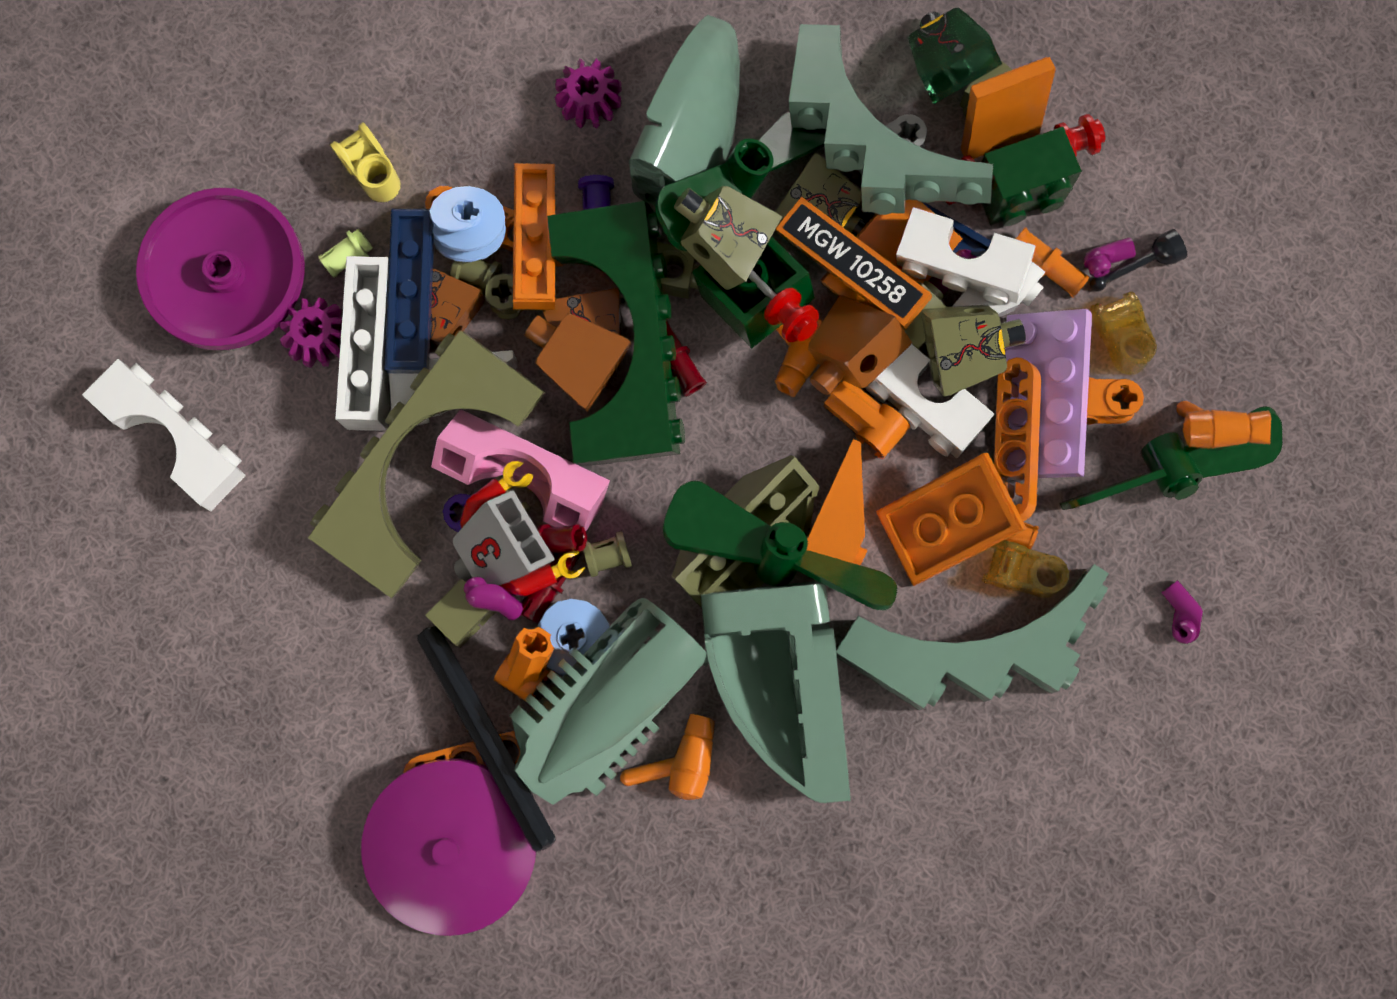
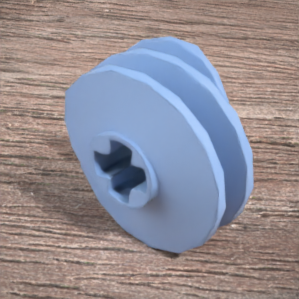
M464 186L442 192L433 201L430 208V218L433 223L434 244L444 257L457 262H474L487 258L496 252L503 243L506 232L505 214L503 206L496 196L484 189Z
M568 599L558 601L546 610L538 627L551 634L550 641L554 647L547 667L557 674L564 676L566 672L558 665L562 658L570 666L577 662L568 653L572 649L569 644L563 645V639L569 637V629L575 628L578 633L584 632L585 638L578 640L579 647L576 648L584 655L610 627L607 619L597 607L587 601Z

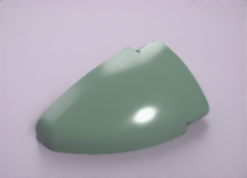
M706 15L694 27L675 55L646 113L647 119L659 126H644L629 160L633 193L642 201L656 205V199L664 186L725 164L729 158L737 120L740 61L736 31L728 22L711 15Z
M814 581L784 586H764L701 594L704 640L709 666L725 707L746 741L770 768L810 799L820 803L851 801L833 628L826 624L830 622L826 585Z

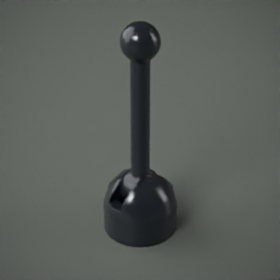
M1175 229L1162 233L1154 240L1150 254L1105 276L1093 277L1090 280L1091 289L1096 292L1102 291L1107 283L1154 260L1162 264L1172 265L1186 259L1188 254L1183 239Z

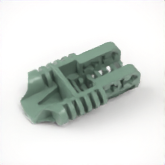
M646 598L633 602L584 655L573 647L568 653L577 662L570 666L562 658L558 665L566 674L562 678L552 670L547 674V677L555 686L550 690L540 682L535 687L544 697L540 702L531 694L525 698L533 707L529 713L518 705L509 715L512 718L516 740L520 748V756L514 770L531 792L552 805L570 793L581 792L585 788L589 789L595 796H598L606 787L599 779L602 773L611 780L614 779L617 774L609 766L614 761L622 769L626 766L628 762L620 754L624 750L632 757L638 753V750L630 743L636 738L645 745L649 739L641 731L647 727L655 734L660 728L652 719L683 688L702 665L707 666L709 664L707 652L671 617ZM661 623L664 628L658 633L655 628ZM650 637L651 640L645 645L643 642Z

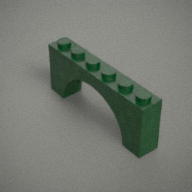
M638 201L547 216L551 256L561 264H581L606 273L625 297L634 327L632 362L619 391L598 412L584 419L569 422L574 464L592 466L681 454L680 444L685 443V429L682 419H677L675 402H680L681 393L678 378L672 377L670 361L676 360V348L673 336H667L666 320L671 319V304L668 294H663L661 278L667 277V267L664 254L658 253L657 237H662V226L656 212L653 211L646 201Z

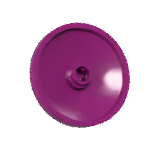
M236 188L204 189L184 196L172 203L154 220L141 242L136 263L139 293L153 319L176 339L191 346L207 350L241 348L261 340L280 326L279 322L284 321L288 317V308H294L301 293L305 274L304 254L301 243L285 216L266 199L254 193Z
M464 759L429 761L417 765L398 776L383 790L372 805L363 828L361 841L364 873L379 903L387 912L403 924L424 933L442 936L472 933L493 924L503 917L516 904L525 891L531 878L537 852L531 849L488 768L483 764Z

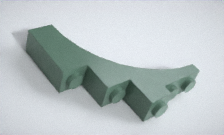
M800 24L789 95L791 127L807 130L826 129L824 142L826 169H838L845 172L863 170L861 184L863 212H874L881 215L890 213L905 214L906 200H918L925 203L934 201L961 202L963 204L991 203L993 164L947 157L927 151L899 137L872 115L859 100L849 82L842 61L840 25Z
M1095 564L1090 566L1083 572L1068 594L1042 617L1021 629L990 639L959 643L918 640L887 631L858 616L838 646L836 655L839 660L918 710L924 709L927 703L933 707L935 706L947 686L941 682L944 676L984 702L991 700L994 695L998 698L1002 697L1013 679V676L1008 674L1010 668L1050 694L1058 692L1061 687L1067 690L1079 672V668L1075 666V663L1080 654L1067 647L1066 644L1069 642L1073 645L1082 634L1086 623L1081 619L1089 606L1095 609L1103 599L1108 587L1103 585V582L1109 573Z

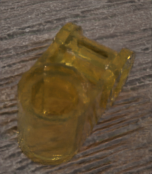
M1130 291L1123 294L1122 299L1105 305L1100 303L1091 305L1090 312L1092 313L1093 323L1099 337L1104 341L1115 368L1127 375H1135L1143 371L1156 354L1157 344L1145 319L1144 311L1137 295ZM1125 346H1135L1139 349L1142 359L1130 357L1125 351Z
M1005 540L991 547L994 549L989 571L982 576V582L1009 591H1020L1033 596L1048 598L1054 596L1066 586L1069 580V570L1067 564L1057 556L1028 549L1023 545ZM1006 558H1008V562H1007L1006 569H1005V573H1004V572H1003V569H1004L1005 561H1006ZM1041 567L1052 569L1057 577L1056 585L1053 587L1042 585L1036 576L1037 569Z

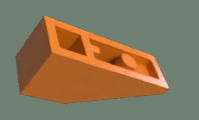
M853 439L807 538V550L861 565L867 553V549L860 547L865 537L861 442Z

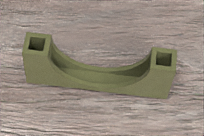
M459 331L456 336L449 333L435 352L440 357L431 370L424 367L410 385V388L415 392L405 405L402 402H398L385 419V422L390 425L380 439L376 436L371 438L360 453V457L364 459L361 466L355 473L349 470L335 487V491L339 493V496L330 507L324 504L310 521V525L314 527V530L308 536L311 541L390 598H393L400 591L422 561L408 548L397 533L387 507V471L400 442L414 427L436 414L454 409L486 411L507 419L516 426H521L546 393L463 331Z

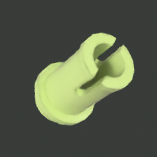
M359 229L353 233L350 230L347 231L345 239L323 255L318 256L324 267L334 278L346 268L347 256L369 257L367 253L373 247Z

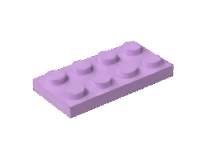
M1088 309L1007 315V322L1016 319L1022 321L1026 342L1005 348L1006 361L1015 357L1024 358L1036 366L1041 375L1038 478L1084 477L1092 313ZM1020 370L1019 376L1012 378L1011 382L1019 388L1020 380L1027 379V374ZM1019 393V399L1027 400L1026 397ZM1016 409L1009 416L1008 424L1012 430L1020 429L1027 422L1028 416L1025 409ZM1018 449L1010 453L1007 458L1009 471H1017L1023 467L1026 461L1025 452Z

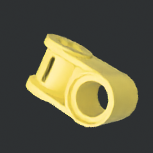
M362 122L358 125V131L340 143L332 142L330 146L350 175L353 174L372 200L387 202L398 194L400 179L382 147L366 124ZM387 174L382 182L371 183L375 176Z

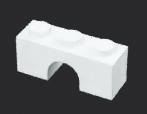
M913 207L896 253L897 265L903 267L902 271L905 274L919 279H925L927 275L943 280L942 284L960 292H965L967 288L982 292L984 299L996 304L1006 305L1007 301L1017 303L1036 245L994 233L991 244L983 255L974 259H965L956 255L949 246L954 220Z
M911 344L865 388L876 400L884 403L887 399L899 409L898 412L909 422L912 429L915 430L919 426L930 435L931 438L928 441L936 451L946 457L951 453L954 457L958 458L995 414L966 389L959 391L951 400L944 403H934L924 398L918 389L917 381L926 370L930 359Z

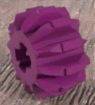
M579 58L577 61L578 69L574 70L565 65L563 69L565 78L556 79L555 88L559 93L554 97L557 107L563 108L562 116L566 121L575 118L576 126L581 129L585 125L586 119H591L592 126L597 129L600 126L599 116L612 121L614 118L612 109L621 107L622 100L618 95L622 91L621 81L614 79L615 73L611 66L601 70V63L597 58L592 62L591 66H585L584 60Z
M318 297L313 306L308 299L302 298L301 310L297 312L294 308H288V314L292 320L279 322V327L286 332L280 338V343L284 348H290L288 356L292 360L298 361L302 359L306 367L312 368L317 358L324 367H329V353L332 352L336 357L340 358V348L337 344H341L342 317L340 316L342 310L337 304L328 307V303L324 298ZM313 327L322 331L317 337L312 334L309 335L308 332Z

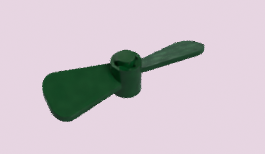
M790 112L785 113L759 140H741L725 164L664 186L656 199L655 208L657 218L671 244L681 251H687L681 244V238L691 221L674 209L677 199L687 188L692 189L703 199L721 186H728L752 198L769 172L824 147L826 129L807 130L804 128H792Z
M1263 406L1249 412L1270 411L1271 434L1269 445L1248 442L1246 444L1214 449L1188 447V445L1185 446L1181 437L1176 432L1160 435L1149 441L1141 450V456L1150 472L1071 498L1059 504L1062 510L1077 508L1154 480L1164 497H1175L1176 500L1185 499L1199 489L1198 484L1202 481V478L1257 469L1273 462L1282 449V422L1276 411L1271 407Z
M689 481L684 483L676 490L663 522V535L666 542L675 549L754 563L757 576L763 582L772 586L789 584L794 579L797 571L875 610L890 609L895 602L898 587L895 581L887 574L807 550V537L796 525L781 522L770 526L703 482Z

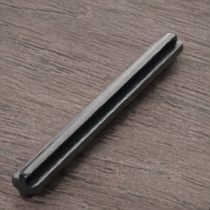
M436 626L425 628L417 636V641L531 849L534 852H540L549 848L556 841V836L530 789L515 772V762L445 636Z

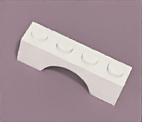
M117 359L82 395L109 421L123 430L143 423H156L166 426L174 438L177 453L175 466L170 478L200 506L212 511L246 476L237 467L242 460L224 444L217 449L207 439L213 433L195 417L188 422L178 412L184 406L166 390L159 395L149 385L155 379L142 367L135 363L130 368Z

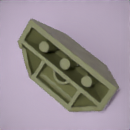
M790 455L744 475L724 496L770 526L781 522L791 523L799 527L807 537L813 515L814 497H817L819 485L796 457ZM680 550L672 574V578L700 607H702L701 594L761 587L765 583L757 576L754 563Z

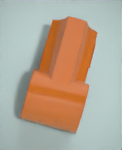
M845 381L840 382L823 406L854 431L857 440L861 444L866 442L877 452L874 455L880 459H884L911 428L909 422L893 407L884 403L880 405L861 388Z
M540 627L535 629L523 628L515 638L510 653L497 670L494 681L526 701L525 698L529 694L536 697L534 695L535 687L542 680L547 681V674L550 672L546 667L554 650L550 641L551 634Z

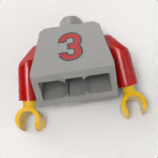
M512 461L504 467L503 478L499 481L494 478L467 499L460 520L461 530L453 538V545L461 557L455 562L454 570L459 579H463L465 582L472 577H481L487 584L499 585L512 595L528 596L557 583L556 578L558 577L576 578L584 571L585 567L577 571H570L566 567V559L579 554V552L575 551L567 552L560 558L558 564L550 566L549 563L555 559L514 490L506 493V490L512 486L519 488L528 486L533 479V474L528 473L516 482L513 478V473L523 463Z

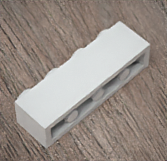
M346 257L335 419L347 430L386 431L389 426L385 422L390 410L389 373L385 371L388 257Z

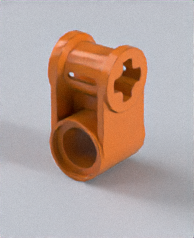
M1089 377L1087 425L1123 424L1131 420L1143 405L1144 395L1140 386L1128 379H1095ZM1118 394L1122 395L1123 402H1129L1125 409H1121L1120 402L1113 401Z

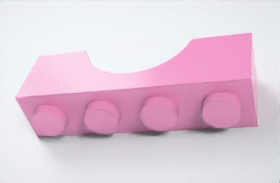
M460 409L437 437L431 467L467 485L481 479L496 478L503 475L504 467L509 462H522L523 465L515 469L513 478L517 482L526 474H533L532 482L526 487L540 500L543 507V521L554 527L580 524L587 531L603 504L610 480Z

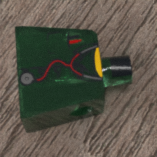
M953 8L943 15L937 12L926 14L920 21V28L912 32L908 37L918 75L933 104L1002 65L988 32L960 8Z

